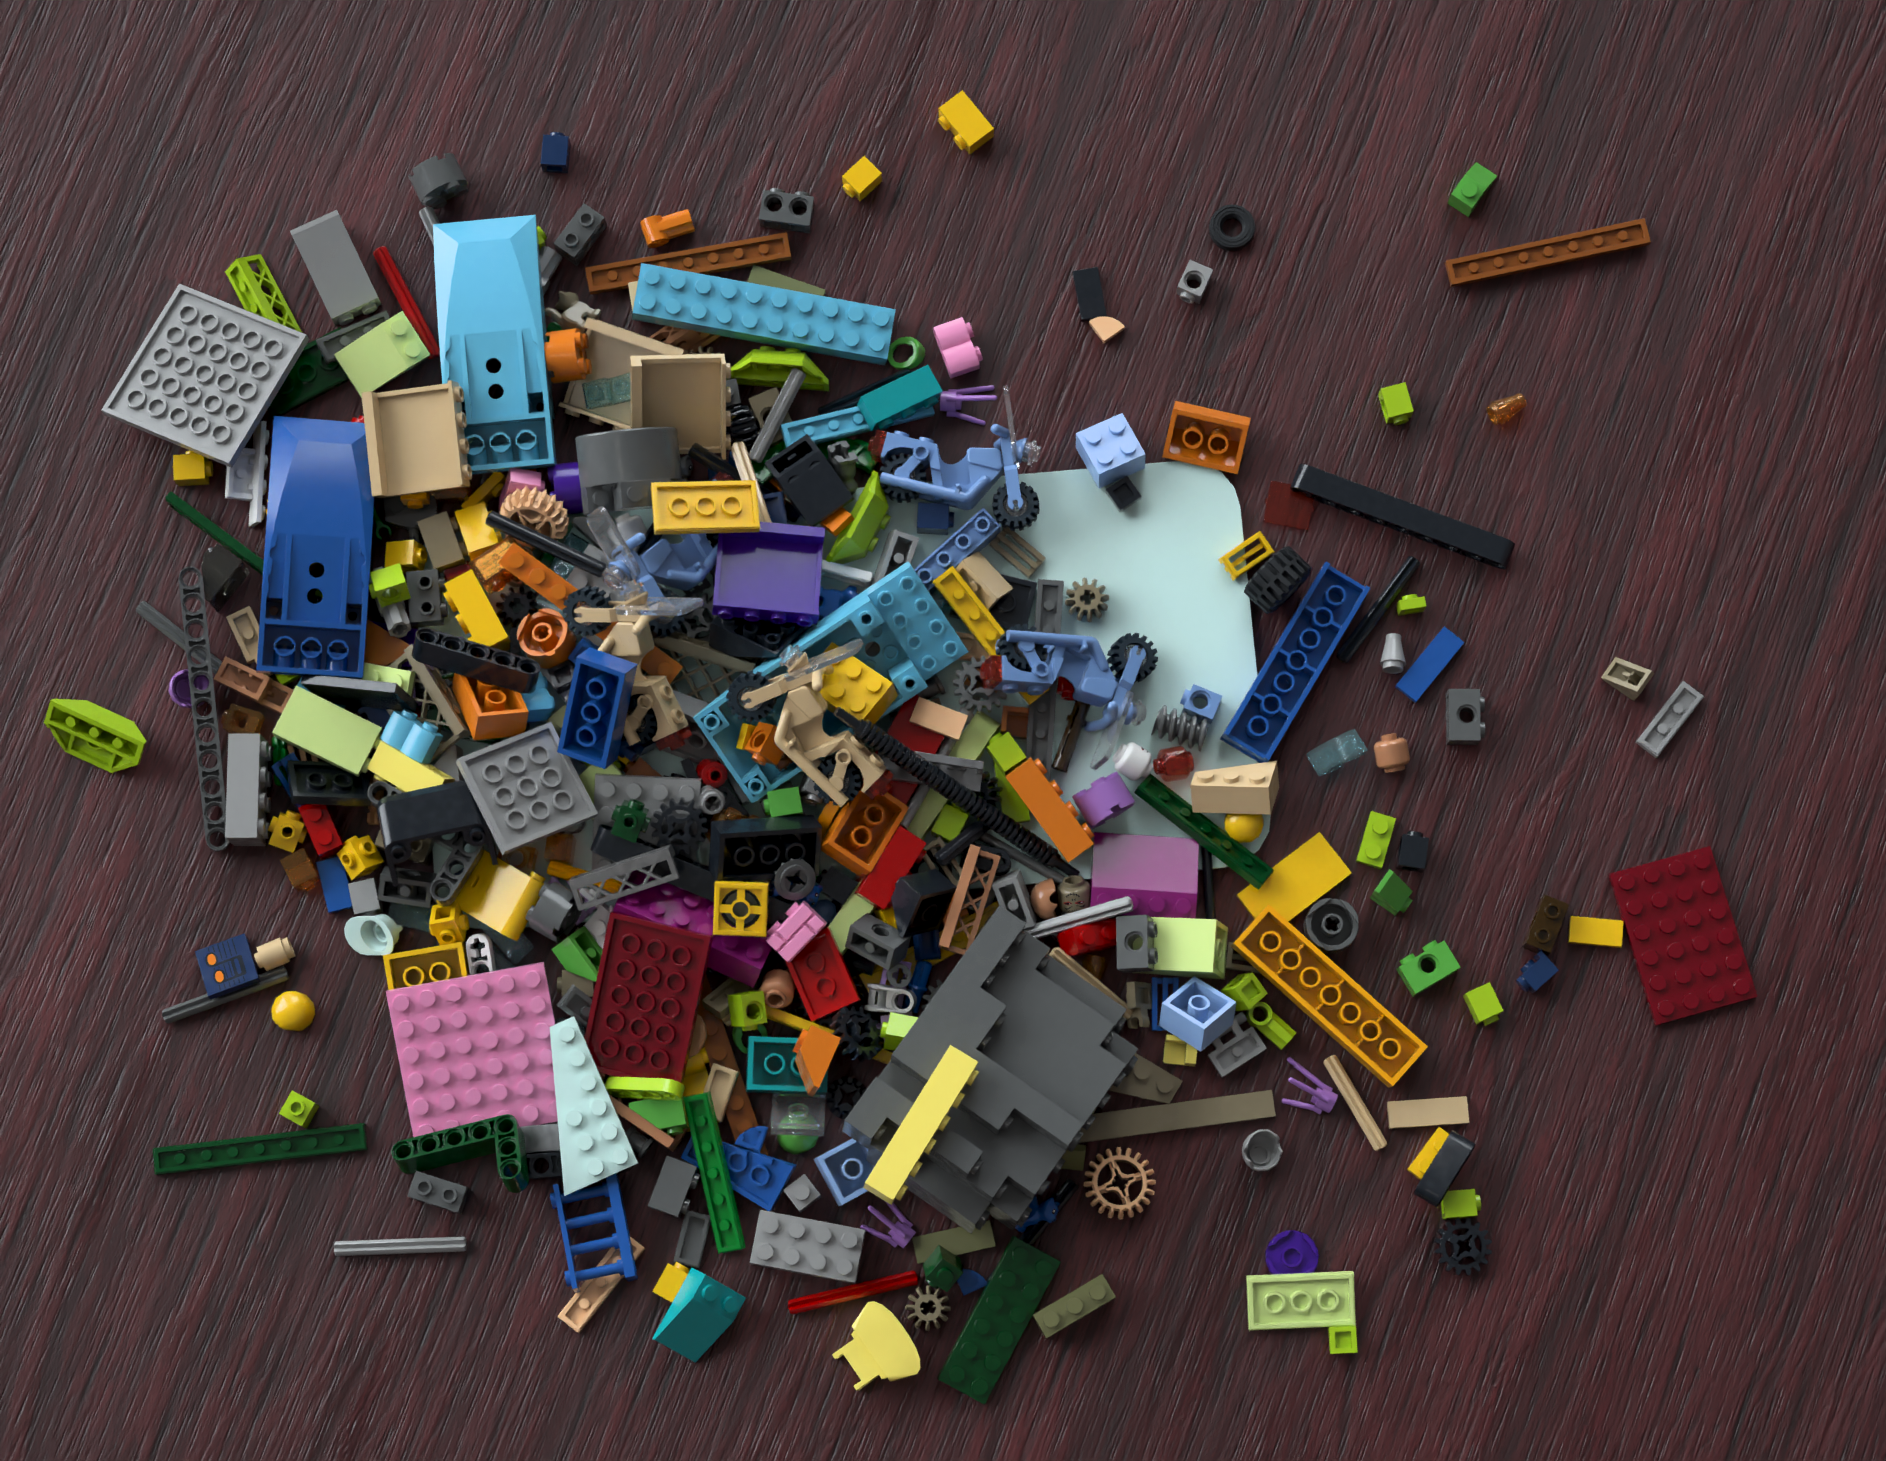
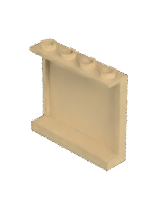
M587 317L584 327L587 328L589 348L585 350L587 359L591 360L592 374H588L584 380L570 381L564 402H560L559 406L566 408L564 412L566 414L579 417L581 413L589 416V421L602 426L604 422L613 424V430L631 429L630 356L688 354L689 351Z
M724 354L630 356L631 429L675 427L678 432L680 454H688L692 445L698 443L712 453H721L722 459L726 460V450H731L730 434H726V426H731L730 411H726V403L731 402L730 387H726V379L731 378V365L726 363Z
M450 380L446 384L380 393L372 391L361 393L373 497L386 498L470 487L469 480L472 479V469L470 464L467 463L469 442L464 434L467 420L465 413L462 412L461 402L464 401V392L459 383Z

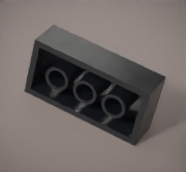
M814 815L711 821L708 870L716 881L774 879L775 871L781 867V863H786L792 858L795 860L803 859L811 865L815 876H819L823 827ZM795 873L794 876H790V875H789V876H786V877H787V878H793V877H798V876H797V873Z

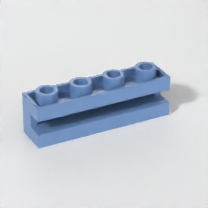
M982 508L919 564L914 570L929 593L932 595L937 591L932 581L950 567L956 568L962 560L976 552H980L1001 532V526Z

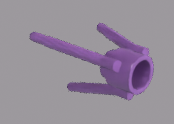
M989 385L943 391L940 396V411H947V417H956L984 426L986 424L984 420L956 412V409L961 410L962 401L997 400L996 395H963L994 390L995 387Z
M1291 1057L1287 1058L1291 1065L1318 1087L1315 1090L1290 1077L1288 1079L1290 1083L1313 1095L1311 1102L1314 1105L1285 1098L1282 1099V1103L1312 1110L1318 1114H1321L1322 1110L1330 1113L1338 1094L1332 1092L1333 1088L1325 1085Z
M887 1203V1205L902 1224L899 1221L894 1224L874 1207L868 1206V1210L891 1229L888 1234L892 1237L864 1224L860 1228L888 1242L894 1248L897 1245L904 1248L916 1233L911 1228L913 1224L904 1217L894 1203L892 1205Z

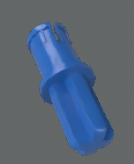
M917 961L911 982L908 984V989L912 990L917 997L916 1007L909 1012L918 1013L923 993L927 991L925 986L932 968V964L928 961ZM907 995L902 1008H907L910 1004V998Z

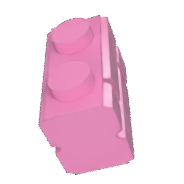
M805 901L800 905L795 902L785 912L788 917L784 922L780 924L776 921L767 931L770 935L766 940L767 943L789 963L827 924Z

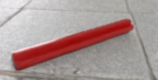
M385 246L375 249L373 255L404 314L430 353L428 359L431 360L439 357L440 347L388 249Z
M912 1270L791 1299L788 1301L789 1312L796 1314L917 1285V1273Z

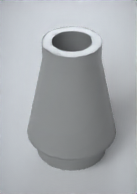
M1390 633L1386 635L1380 661L1382 670L1385 673H1401L1406 665L1400 634Z
M706 785L701 788L699 806L707 814H717L725 806V797L719 790Z

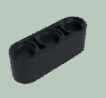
M1452 1130L1413 1194L1437 1208L1465 1165L1476 1144Z

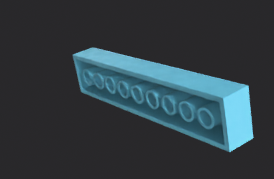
M641 263L632 320L885 365L888 358L896 309Z

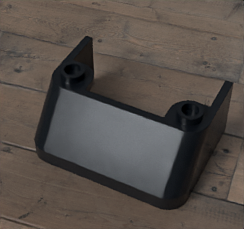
M465 780L386 796L378 802L377 815L394 887L399 886L396 864L408 860L412 854L410 842L463 831L464 839L470 845L480 846L488 844L492 864L498 865L494 837Z

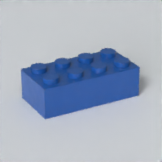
M591 647L577 656L557 750L558 753L606 769L618 759L638 664Z

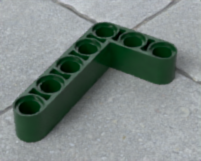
M509 1114L401 1140L391 1150L393 1159L399 1169L405 1174H413L416 1171L421 1172L496 1153L498 1173L508 1191L519 1193L529 1183L524 1134L516 1118Z

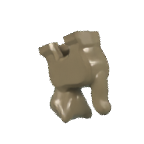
M559 291V301L555 307L564 312L560 314L554 308L545 309V314L559 324L562 330L579 328L582 334L586 333L587 330L584 327L587 317L599 320L601 314L600 309H592L587 304L580 302L576 293Z

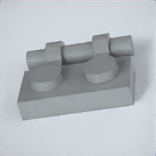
M1243 1012L1235 1015L1233 1025L1211 1043L1216 1050L1207 1056L1221 1078L1267 1049L1253 1027L1244 1032L1239 1025L1247 1021ZM1232 1031L1236 1037L1223 1045L1219 1038Z

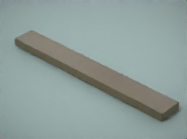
M1272 1090L1092 1114L1096 1119L1088 1130L1082 1128L1080 1132L1083 1133V1136L1079 1143L1276 1117Z

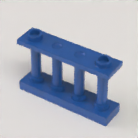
M618 1174L607 1177L606 1181L602 1182V1185L580 1189L566 1196L562 1193L559 1184H554V1192L550 1193L552 1208H557L569 1269L564 1271L567 1287L572 1286L573 1291L578 1293L581 1292L580 1281L618 1273L620 1276L625 1275L628 1282L638 1280ZM605 1195V1198L610 1197L611 1207L607 1208V1211L567 1219L564 1204ZM610 1221V1224L615 1223L616 1233L612 1234V1237L575 1245L571 1243L570 1229ZM612 1247L615 1250L620 1249L621 1259L617 1260V1263L580 1271L576 1270L575 1255Z

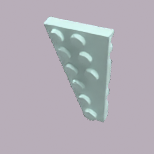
M575 1016L550 1027L564 1196L638 1164V1160Z

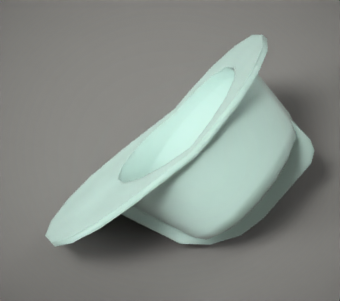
M378 914L375 916L352 917L346 922L344 931L348 944L358 953L364 955H387L393 951L394 945L399 939V932L403 927L402 925H397L390 916Z

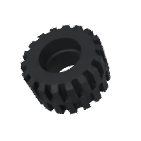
M1290 546L1284 547L1275 553L1247 583L1244 593L1265 614L1272 613L1284 604L1310 575L1312 567Z

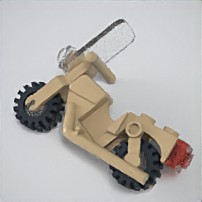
M636 579L621 585L623 591L619 592L620 596L623 595L625 601H611L610 596L605 598L606 592L604 590L599 591V587L596 586L593 588L586 586L573 592L563 604L567 606L563 609V613L568 615L564 620L565 622H571L568 626L569 629L576 628L575 634L579 635L582 633V637H587L607 629L612 622H617L598 650L638 664L622 737L625 736L629 746L639 744L640 742L643 744L652 739L653 742L655 741L659 751L667 747L673 751L685 745L684 739L690 737L692 733L687 726L689 724L666 678L667 676L643 675L641 662L646 653L654 649L649 622L660 616L671 619L675 616L687 614L703 606V599L648 597V592H645L642 587L644 585L643 581L637 583Z
M862 639L852 641L808 659L806 652L802 653L799 650L800 646L798 644L794 648L789 645L779 655L782 659L779 664L781 666L785 665L788 668V673L769 679L770 677L767 675L765 677L761 676L762 672L757 671L754 674L753 671H748L746 674L742 673L736 677L729 686V692L726 695V699H729L727 703L728 708L732 707L733 709L731 713L733 715L737 713L739 715L738 719L742 720L745 718L747 719L746 722H751L752 720H755V722L760 721L761 718H765L774 708L777 701L775 697L789 691L781 712L774 741L815 782L813 787L815 791H819L818 797L821 798L823 796L825 798L824 802L829 803V801H832L833 805L842 807L848 801L851 802L858 794L863 784V778L864 786L861 791L871 800L878 794L882 797L892 787L890 781L894 776L884 765L883 759L878 754L871 753L865 747V743L861 741L862 739H858L856 734H852L849 730L829 736L822 727V719L828 708V704L819 692L823 687V674L831 675L834 671L832 664L857 654L864 645ZM838 751L837 754H834L833 757H831V756L826 757L827 755L832 754V753ZM820 757H826V759L822 761Z

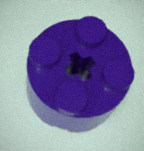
M578 462L559 463L548 467L549 482H551V488L554 489V491L550 492V496L556 494V501H563V508L568 509V515L582 514L583 507Z

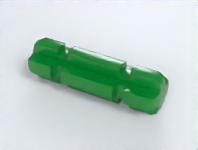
M273 736L271 740L272 747H274V751H272L274 764L287 756L288 750L285 749L287 743ZM280 766L279 769L288 782L287 772L283 766ZM274 775L275 785L282 786L276 775Z

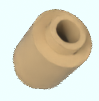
M288 937L284 939L277 938L258 946V953L254 954L259 968L264 967L266 971L290 962L291 958L295 957V952Z

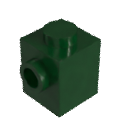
M940 1245L936 1247L923 1263L926 1281L935 1289L940 1287L948 1292L963 1274L960 1258Z

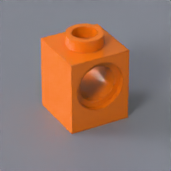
M758 722L744 748L752 754L751 759L760 765L765 766L766 763L777 765L784 753L774 741L777 729L775 725Z

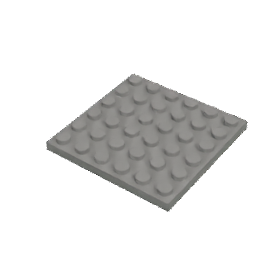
M179 284L101 411L106 416L232 468L310 339L304 333Z

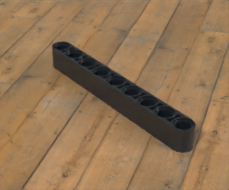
M1299 464L1290 490L1301 496L1495 568L1507 569L1515 547L1514 542L1504 537L1306 464Z
M600 824L590 850L602 857L619 862L661 847L641 838H638L636 843L610 834L613 827ZM680 854L678 856L674 855L673 859L680 877L667 883L714 902L716 880L708 870L709 866ZM667 860L656 863L653 873L661 877L670 875L671 871ZM652 865L647 866V867H644V868L647 869V870H650V868H651ZM768 890L767 923L773 925L778 921L782 924L788 917L785 912L796 901L787 900L782 896L774 897L771 891Z

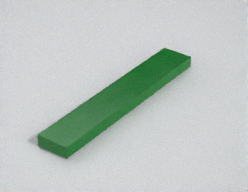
M711 1092L685 1096L683 1101L718 1254L744 1249L746 1245Z

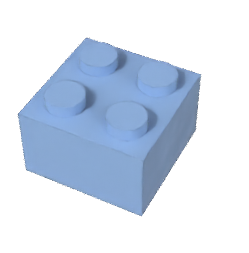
M1123 413L1076 433V449L1099 489L1125 476L1145 469L1146 454Z
M1194 976L1162 1003L1159 1026L1201 1052L1233 1025L1236 1001Z
M853 1138L813 1159L838 1206L868 1191L863 1188L864 1183L875 1167L866 1160L868 1149Z

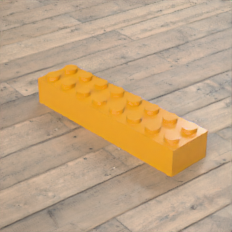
M1269 904L1231 945L1237 953L1388 1088L1395 1085L1428 1047Z

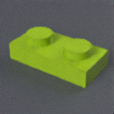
M1373 811L1370 812L1356 859L1357 863L1382 869L1396 818Z

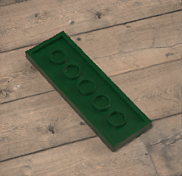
M1013 1236L939 1372L937 1379L985 1405L1061 1262Z

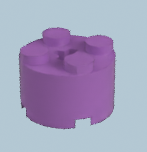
M1117 771L1106 778L1103 776L1090 784L1092 787L1087 791L1084 789L1072 796L1091 829L1105 824V821L1112 817L1119 816L1135 803Z

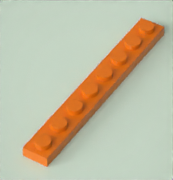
M514 542L498 562L499 565L562 611L567 607L563 605L564 601L568 599L567 597L578 590ZM587 602L583 603V607L592 608L591 606H588ZM612 622L607 629L595 635L604 641L617 622ZM655 645L653 650L646 653L641 662V668L650 675L667 676L669 684L672 683L683 668L681 664Z

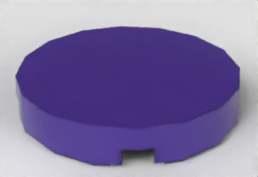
M1286 1230L1277 1234L1269 1242L1265 1251V1263L1271 1274L1314 1273L1318 1264V1250L1314 1241L1307 1234Z

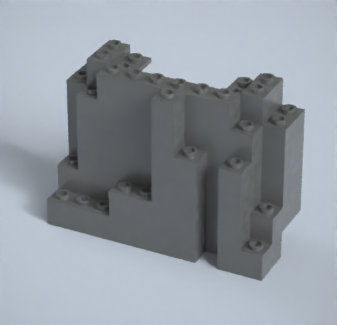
M1000 905L895 1049L885 1069L878 1078L875 1077L846 1117L842 1129L844 1133L868 1149L866 1160L875 1166L949 1046L952 1045L978 1061L975 1070L979 1071V1074L971 1086L965 1085L962 1093L965 1094L962 1102L957 1109L952 1106L947 1114L951 1117L943 1132L938 1129L933 1138L937 1142L929 1155L925 1152L919 1160V1162L923 1163L915 1177L909 1176L905 1182L909 1191L971 1234L975 1228L981 1230L989 1215L1012 1231L1017 1225L1020 1227L1024 1225L1033 1210L1029 1206L1037 1193L1041 1196L1050 1184L1047 1180L1052 1171L1056 1174L1065 1163L1062 1157L1066 1151L1073 1152L1083 1136V1133L1080 1132L1082 1128L1085 1130L1090 1128L1096 1119L1092 1115L1096 1108L1100 1107L1103 1109L1110 1099L1111 1095L1108 1094L1110 1088L1113 1085L1118 1087L1124 1077H1127L1138 1060L1135 1057L1138 1048L1118 1035L1127 1020L1123 1017L1127 1009L1049 956L1050 948L1024 930L1026 923Z

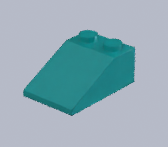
M691 1268L652 1339L696 1363L731 1325L746 1297L706 1274Z

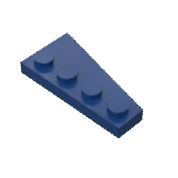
M691 1136L681 1158L698 1167ZM722 1141L733 1190L771 1212L797 1165Z

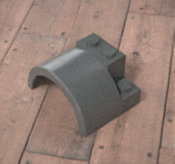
M675 427L621 429L591 433L575 438L583 515L651 509V483L687 482L686 479H682L678 432ZM615 484L611 486V491L602 488L603 485Z

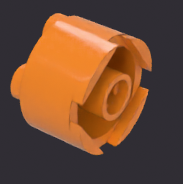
M579 328L546 332L545 337L550 338L549 342H544L545 359L548 372H554L555 377L551 378L553 383L584 380L588 374H592L591 360L587 359L585 350L589 348L587 333L582 334Z
M542 608L538 610L539 612L532 615L528 614L523 618L518 626L517 639L521 649L529 659L538 662L540 668L550 669L569 660L568 656L576 647L577 638L559 612L549 608Z

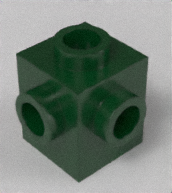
M630 799V801L624 800L621 806L616 805L611 820L615 821L610 834L636 843L640 832L646 833L651 818L646 817L649 809L644 807V803L635 799Z

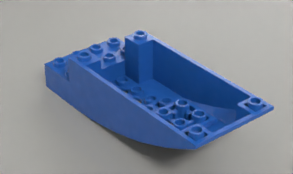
M274 416L256 673L298 676L306 674L363 679L374 511L365 423ZM316 562L324 567V574L318 578L311 576L309 573L310 565ZM311 589H319L322 592L323 598L318 604H313L307 599V594ZM273 606L278 608L276 615H272L269 612V609ZM355 612L357 615L356 620H349L348 614Z

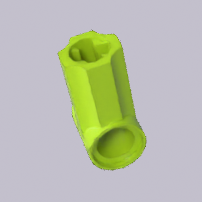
M1258 1002L1250 1010L1246 1011L1249 1025L1256 1027L1280 1050L1297 1033L1276 1015L1265 1002ZM1254 1008H1261L1265 1012L1264 1021L1259 1022L1253 1018Z

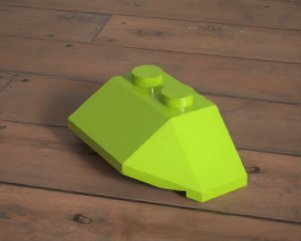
M762 346L760 349H753L731 367L730 379L736 378L739 385L783 388L791 370L796 368L806 374L799 389L829 391L828 378L806 353H801V350L795 348L775 351L773 347Z
M873 470L850 513L854 520L839 533L825 559L826 561L846 564L865 558L868 551L873 552L879 542V538L876 536L880 529H886L891 519V516L888 515L889 505L880 484L878 472Z
M50 700L44 724L47 728H50L54 738L65 752L110 773L140 764L147 741L133 721L87 700Z

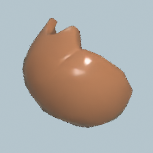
M1053 878L1039 882L1031 890V906L1036 915L1043 920L1057 917L1054 911L1057 904L1052 903L1049 899L1056 891Z

